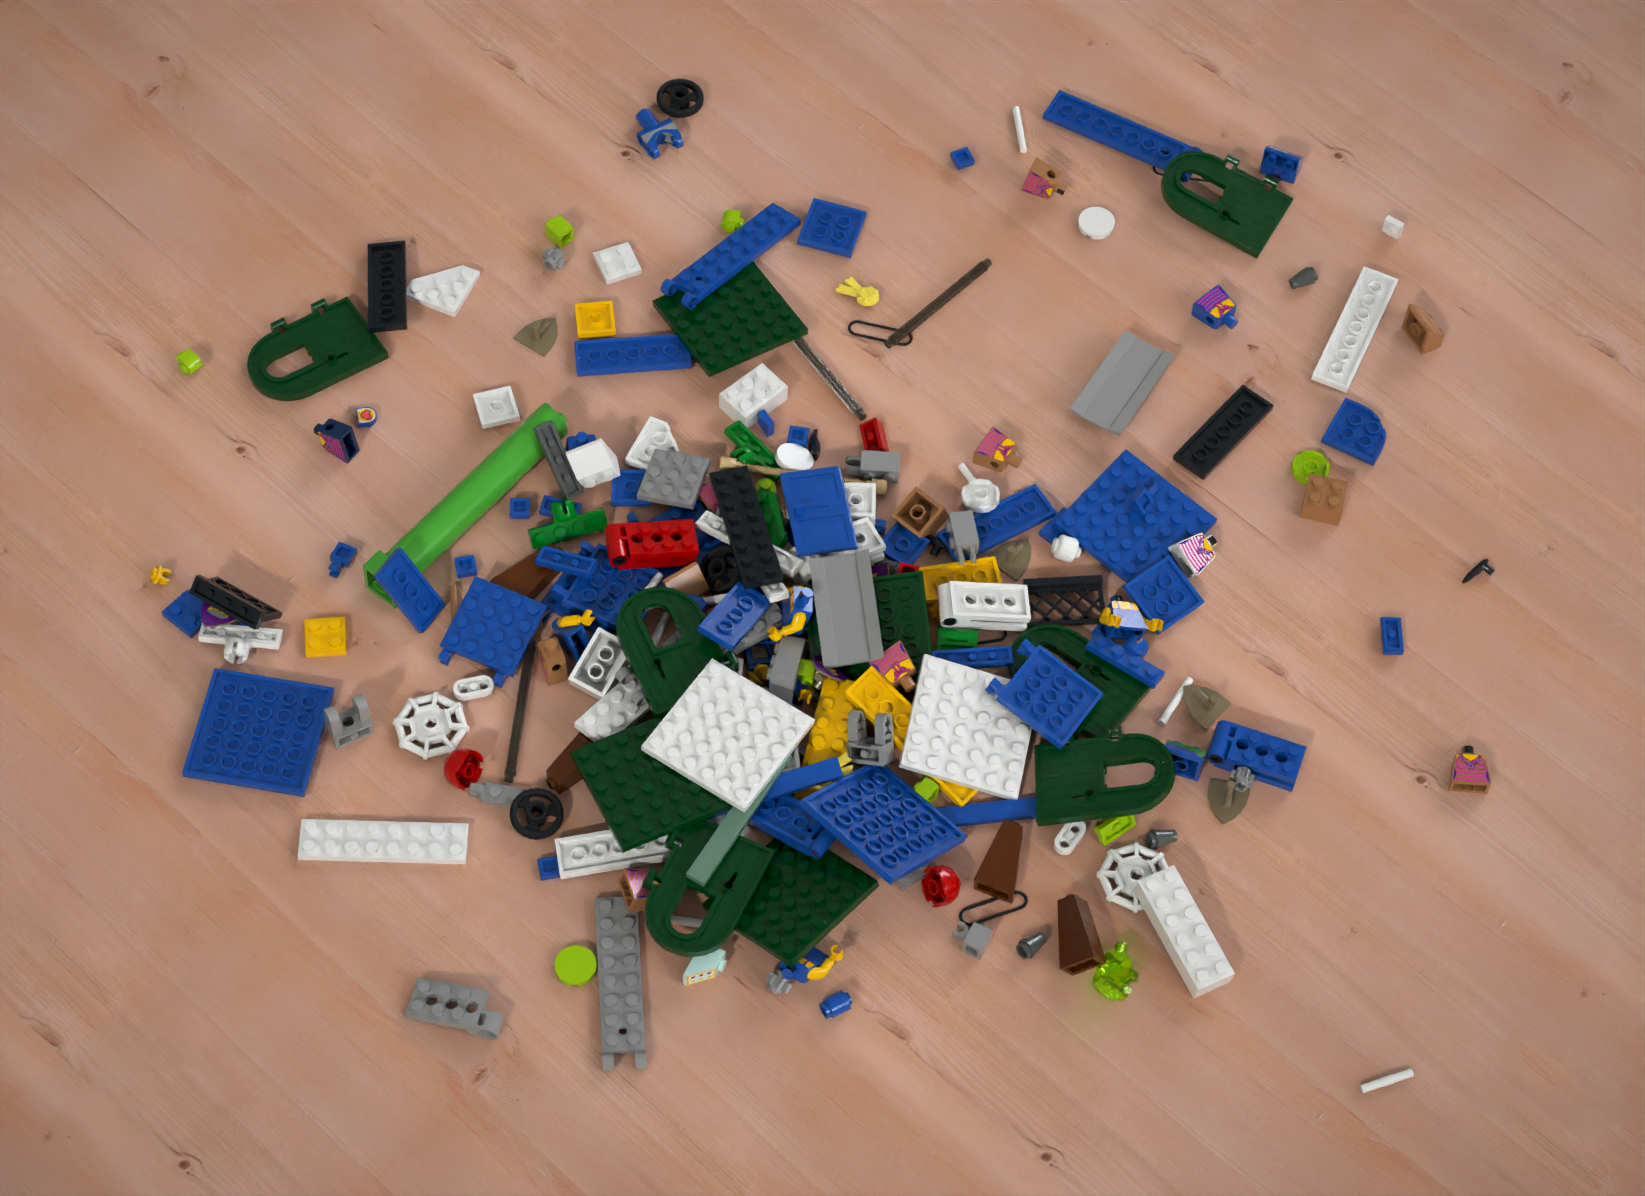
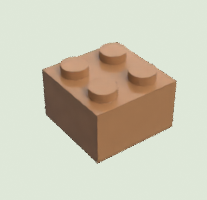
M1310 473L1300 518L1338 526L1342 515L1348 481Z

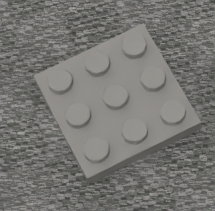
M655 449L637 492V499L694 509L711 465L710 458Z

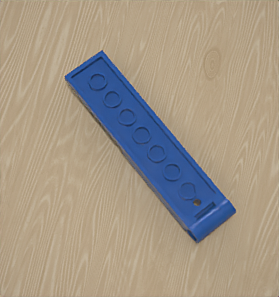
M790 795L760 804L748 824L809 857L811 855L815 859H820L837 839L799 805L800 800Z

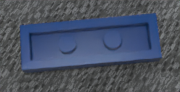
M544 545L535 559V563L538 566L586 579L591 578L598 566L597 559Z

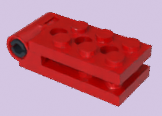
M693 519L615 523L604 528L609 563L613 567H618V570L688 566L695 561L697 562L699 547Z

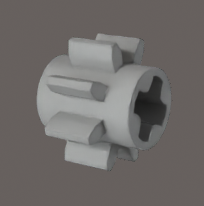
M551 247L550 250L546 249L542 254L544 257L542 263L548 270L556 271L557 268L560 270L565 264L563 261L565 255L558 248Z
M1240 766L1236 770H1231L1229 781L1235 782L1234 790L1244 792L1247 788L1252 789L1255 775L1251 774L1249 768Z
M778 969L775 974L770 971L765 978L769 982L766 988L779 996L782 991L788 993L792 987L789 980L785 979L782 976V971Z

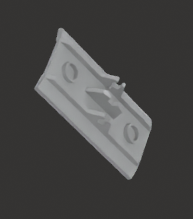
M1125 330L1074 401L1070 411L1086 421L1120 436L1171 364L1175 354L1162 351Z
M869 549L852 554L809 559L823 667H840L884 658Z

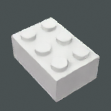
M762 363L719 394V408L734 422L740 420L749 428L757 422L759 411L765 409L769 414L787 401L788 386Z
M600 627L597 628L568 678L570 685L598 700L616 686L618 682L615 677L616 672L629 664L617 637Z

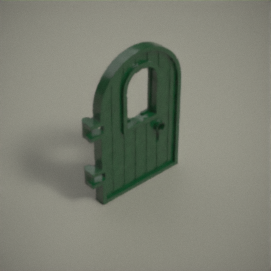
M1187 152L1172 159L1166 166L1161 178V192L1167 205L1182 218L1257 259L1293 201V198L1276 189L1279 181L1266 175L1262 182L1237 168L1241 160L1229 153L1225 160L1205 152ZM1228 162L1234 165L1231 170L1225 167ZM1185 173L1196 174L1223 189L1224 194L1214 204L1185 188L1180 178ZM1266 183L1272 186L1270 191L1264 189Z
M348 297L330 305H327L324 298L310 304L311 314L288 325L284 317L270 323L272 332L261 338L253 346L247 361L249 378L253 386L260 393L280 401L301 400L389 358L387 350L374 333H369L368 324ZM323 308L326 313L320 315L318 309ZM282 327L285 331L282 334H280V332L278 331V328ZM303 347L307 350L308 355L312 357V360L315 361L284 377L271 376L266 370L275 360Z
M652 587L633 594L623 603L616 619L618 642L655 719L668 714L712 658L721 664L729 661L730 663L724 666L731 670L739 669V662L733 650L732 652L728 650L723 654L718 643L697 631L698 626L711 611L704 615L699 605L690 596L668 587ZM660 607L670 613L682 639L672 645L656 648L642 620V613L649 609ZM657 665L660 666V672L662 671L665 679L661 678Z
M1044 624L1032 627L1021 633L1011 646L1014 665L1008 667L1011 679L1028 659V656H1022L1016 652L1026 638L1035 648L1040 644L1045 649L1052 651L1078 669L1077 671L1075 670L1076 673L1104 693L1082 721L1080 728L1073 733L1075 740H1079L1082 734L1088 738L1106 736V727H1109L1111 732H1114L1117 726L1122 724L1152 689L1086 650V645L1090 640L1065 626Z
M1117 726L1118 731L1111 732L1110 728L1106 727V736L1075 740V736L1072 734L1064 745H1070V747H1062L1061 750L1052 743L1034 745L1036 822L1038 827L1137 815L1153 809L1168 796L1175 781L1176 771L1170 751L1161 741L1152 736L1140 733L1124 734L1122 726ZM1136 763H1149L1155 767V776L1146 783L1107 788L1105 781L1107 767Z
M702 820L685 827L682 834L678 830L670 833L665 841V848L672 850L660 874L656 870L650 869L642 884V888L650 891L645 904V923L651 937L663 949L684 957L704 956L720 949L733 935L775 856V850L739 835L703 887L687 878L686 873L718 826ZM675 840L683 843L682 846L680 847L679 844L674 843ZM734 873L737 874L734 882H732V888L727 889ZM653 880L661 883L658 887V885L653 884ZM687 887L697 893H703L706 897L715 899L698 930L690 934H683L673 928L671 917Z

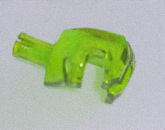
M1122 941L1115 944L1114 951L1104 954L1106 964L1096 968L1091 983L1095 991L1111 1001H1124L1132 990L1129 984L1137 982L1139 978V973L1133 970L1132 961L1126 955L1128 945Z

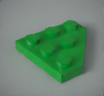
M760 488L757 497L772 543L783 549L789 537L784 526L785 521L779 505V496L775 492Z

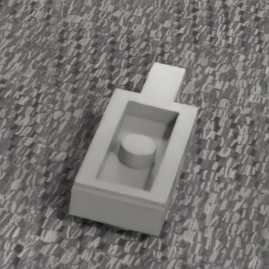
M482 782V784L471 783L469 795L478 797V800L483 801V804L510 809L516 796L527 789L490 782Z

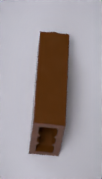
M553 544L548 545V547L565 551L561 547H556ZM538 551L495 576L490 582L534 600L560 571L536 565L535 559L540 552Z
M579 732L546 770V783L550 789H555L558 794L563 793L583 779L570 756V751L593 742L583 733Z
M1006 819L1003 820L974 877L975 890L1011 904L1014 901L1023 838V826L1019 823Z
M1069 894L1065 898L1057 900L1060 969L1073 976L1106 964L1103 948L1087 901L1076 894Z

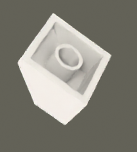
M601 438L566 452L577 481L585 489L593 488L600 483L611 481L621 476L617 456Z

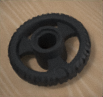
M678 78L669 80L657 92V104L660 110L675 118H686L696 114L701 109L704 101L701 88L695 82L688 79ZM665 93L671 95L670 106H667L663 101ZM689 101L696 102L692 107L688 108Z
M730 545L714 547L705 555L699 568L709 587L708 592L713 595L727 594L741 580L737 565L735 568L734 565L726 561L728 553L733 555ZM717 580L725 583L728 582L722 587H714Z
M531 788L521 792L513 800L510 807V821L513 828L521 836L528 839L539 840L552 836L560 828L564 817L563 806L559 798L552 792L542 788ZM530 797H543L548 799L551 804L546 806L544 802L539 800L531 802ZM518 808L526 810V821L528 823L526 827H523L518 821ZM534 811H538L542 815L536 817L533 816L531 813ZM547 816L556 817L551 827L543 831L538 830V827L545 824Z

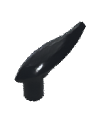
M814 429L809 441V452L815 461L820 455L817 429Z
M932 535L925 536L930 540V544L933 545L930 554L937 557L940 550L945 547L944 543Z
M1483 559L1465 576L1462 583L1470 581L1473 577L1480 574L1482 570L1491 575L1495 569L1488 564V559Z

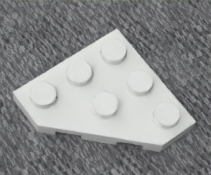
M462 265L413 279L407 287V299L455 317L479 279L480 271Z
M650 416L627 454L625 464L640 470H647L655 449L679 453V448L670 432L668 423Z

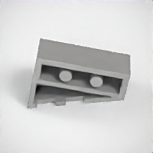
M782 635L780 642H776L774 650L776 655H772L770 664L772 668H768L766 680H770L769 692L792 705L801 658L803 659L806 639Z

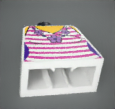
M1199 533L1169 546L1168 549L1186 578L1189 579L1200 574L1215 558V552L1212 547L1217 544V541L1212 535L1205 538L1203 533Z

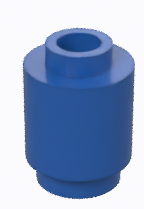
M840 990L824 998L823 1002L819 1003V1007L826 1019L829 1017L834 1018L851 1009L852 999L848 992L844 993Z

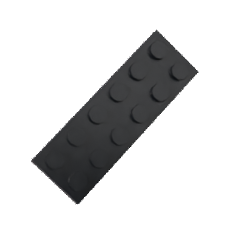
M405 240L368 244L369 333L407 330Z
M1242 385L1174 454L1173 460L1204 481L1273 410L1274 405L1245 385Z

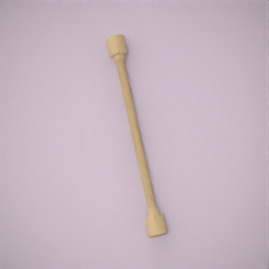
M721 456L719 471L747 466L750 472H760V474L765 473L779 476L780 473L795 472L752 464L745 465V463L736 461L737 458ZM843 478L844 483H876V494H886L887 480L872 478L871 481H859Z

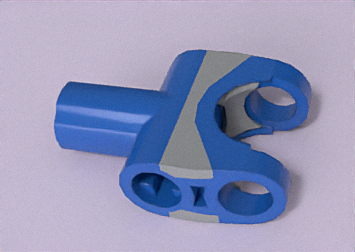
M645 108L638 112L636 120L644 130L636 133L637 140L652 159L660 157L657 147L660 144L669 143L677 149L683 147L681 134L670 118L659 123L649 109Z

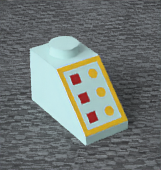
M718 949L708 955L693 957L683 974V984L688 986L716 978L719 971L723 972L726 967V951Z

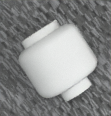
M1060 535L1058 538H1054L1051 552L1055 559L1071 563L1075 558H1079L1081 547H1079V541L1076 538Z

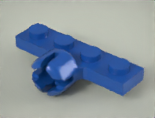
M1096 632L1086 645V650L1152 689H1155L1165 675L1163 670L1143 659L1149 649V645L1144 638L1139 643L1136 642L1140 635H1131L1124 644L1119 645Z

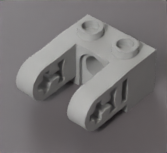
M362 693L352 697L353 707L341 714L337 713L334 706L323 709L326 730L336 750L374 734L369 707Z
M851 710L849 712L846 750L848 757L852 759L851 763L884 766L895 760L891 714L878 713L874 722L875 738L867 737L865 712L862 710Z

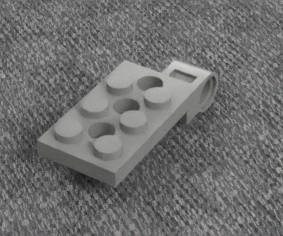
M420 977L417 978L405 1012L406 1019L467 1030L468 1034L481 1036L488 1040L498 1039L504 1017L501 1014L485 1010L490 995L488 990ZM429 999H438L434 1005H427ZM450 1002L458 1003L454 1009L447 1008ZM470 1006H478L475 1012H467Z

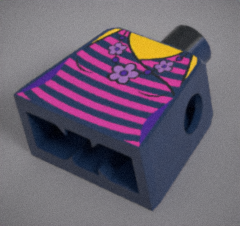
M328 419L323 425L318 423L315 426L314 434L319 436L322 447L348 464L360 451L351 426L334 419Z

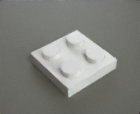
M629 242L593 252V258L606 285L642 274V269Z
M510 386L473 394L482 429L520 421V415Z

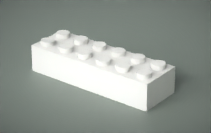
M1175 865L1137 881L1134 892L1193 999L1231 982L1235 973Z

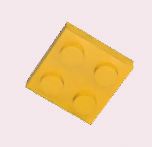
M612 301L574 304L578 339L616 335Z
M345 616L304 619L306 658L347 655Z

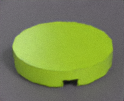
M1306 450L1294 457L1291 464V472L1297 481L1307 485L1310 473L1328 477L1330 463L1323 454Z
M568 946L556 956L554 963L555 973L558 979L568 986H583L590 982L596 974V957L591 950L584 946Z

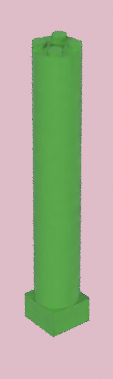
M543 403L389 551L384 554L379 550L363 565L366 587L396 609L397 605L373 577L395 549L402 548L421 574L426 571L545 456L533 428L552 420L560 439H562L568 433L567 418L562 413H557L548 403Z

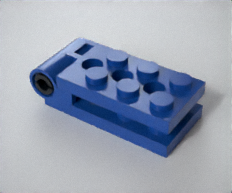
M1220 720L1217 722L1206 759L1214 764V767L1229 772L1232 769L1236 770L1240 766L1247 767L1251 770V774L1255 775L1254 780L1292 792L1306 746L1230 721Z

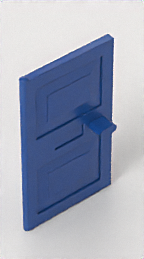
M840 466L780 473L797 557L857 550L859 548Z

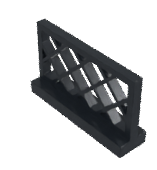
M196 575L189 594L254 630L259 629L262 622L279 619L283 614L281 611L219 577L207 579L202 575Z
M1102 575L1023 579L1022 585H1027L1028 595L1036 594L1041 598L1036 605L1029 601V605L1032 608L1030 613L1032 614L1036 611L1043 617L1039 622H1031L1030 620L1027 623V628L1044 624L1061 626L1099 624V618L1093 619L1088 613L1095 608L1101 615L1105 608ZM1089 591H1098V599L1095 602L1086 596ZM1070 592H1075L1080 596L1075 603L1066 597ZM1050 593H1055L1060 597L1056 604L1046 598ZM1082 599L1091 605L1086 612L1077 606ZM1062 600L1072 606L1066 613L1057 607ZM1043 601L1052 607L1047 614L1038 608ZM1075 609L1082 616L1080 619L1074 620L1069 616V613ZM1053 610H1056L1063 616L1059 621H1054L1049 617Z

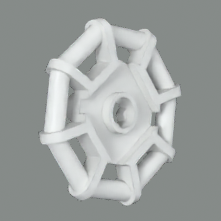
M435 691L433 694L413 699L411 697L406 700L407 703L398 716L393 719L392 723L397 732L399 747L423 757V760L454 751L470 728L466 723L461 702H455ZM432 702V704H429V705H425V706H421V707L418 706V705H422V704H426V703ZM440 703L448 707V709L444 708L443 710L437 704ZM414 710V716H411L410 719L406 718L410 711ZM452 714H456L458 723H452L450 717ZM429 721L436 724L432 728L426 727ZM403 726H410L411 734L406 736ZM451 731H457L452 740L449 741L448 738ZM417 740L420 744L425 745L424 749L411 742ZM443 742V744L445 745L429 749L430 745Z
M1134 842V844L1114 850L1109 849L1100 870L1096 872V877L1100 880L1107 896L1106 900L1132 910V913L1143 910L1144 908L1138 902L1134 892L1137 881L1157 873L1155 864L1159 865L1160 870L1168 868L1164 858L1165 855L1162 852L1158 853L1142 846L1139 842ZM1130 853H1133V854H1134V855L1129 856V857H1126V858H1122V857H1121V856H1123V855L1130 854ZM1139 853L1151 858V860L1147 859L1146 861L1142 859V856H1139ZM1113 861H1116L1118 866L1115 871H1109ZM1132 873H1136V875H1141L1139 880L1131 878ZM1108 878H1114L1117 888L1112 889ZM1122 892L1126 897H1133V902L1118 894Z

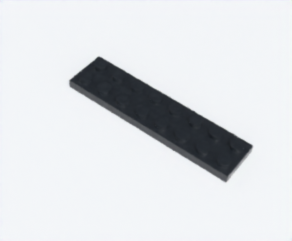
M742 466L709 473L710 483L744 590L784 582L748 467Z

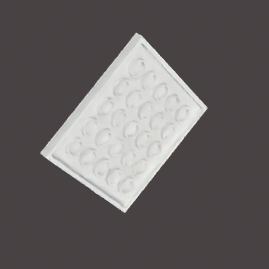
M924 654L899 767L1008 800H1017L1032 728L995 700L998 695H991L985 691L994 677L1005 687L1011 679Z
M712 658L643 743L641 750L745 813L814 725L815 719Z

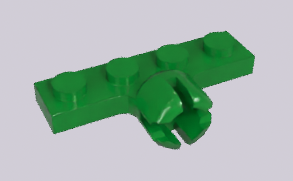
M740 420L725 428L724 434L738 447V449L730 452L731 458H737L736 461L745 463V465L752 464L760 467L782 469L777 464L775 455ZM765 474L774 482L780 480V475Z
M570 498L561 499L562 504L558 503V500L554 501L550 506L553 521L527 529L532 548L538 549L543 547V545L548 546L603 530L608 526L605 510L600 508L577 514L574 501Z

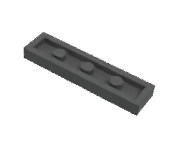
M548 421L533 428L563 498H572L584 492L568 461L566 450L553 421Z

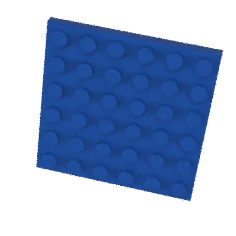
M1125 449L1054 523V527L1064 535L1076 538L1083 550L1128 583L1168 555L1177 564L1168 547L1199 533L1205 535L1216 523L1217 518ZM1146 482L1150 486L1155 482L1159 489L1152 496L1154 503L1145 515H1138L1129 500L1138 488L1142 487Z
M214 668L182 772L183 777L305 797L325 727L323 709L331 706L335 692L334 688Z
M865 765L803 798L799 804L890 885L964 843L967 838L963 831L886 765Z

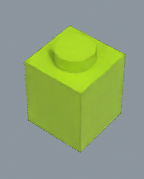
M559 214L554 218H550L545 223V235L560 249L574 240V228Z

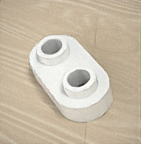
M486 675L461 679L453 686L454 696L461 701L486 697L492 694L494 690L492 678Z
M1084 821L1066 823L1054 841V849L1058 854L1069 855L1073 852L1085 835L1086 825ZM1076 829L1078 832L1074 833L1072 830ZM1062 844H1065V845H1067V847L1064 848V847H1061V845H1062Z

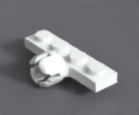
M202 623L198 639L199 642L225 645L224 658L231 664H234L235 658L239 657L237 664H242L247 660L251 648L279 650L283 630L261 627L254 630L249 626L231 624L211 629L210 627H204Z

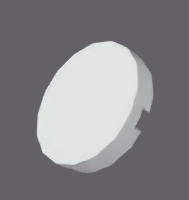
M1089 207L1080 214L1078 227L1083 235H1088L1091 239H1104L1109 237L1114 230L1115 219L1112 213L1105 208Z
M794 443L780 445L775 455L777 464L785 470H810L814 462L812 454L806 448Z
M975 479L962 488L961 500L968 510L985 513L995 509L999 504L1000 491L998 486L992 484L990 480Z

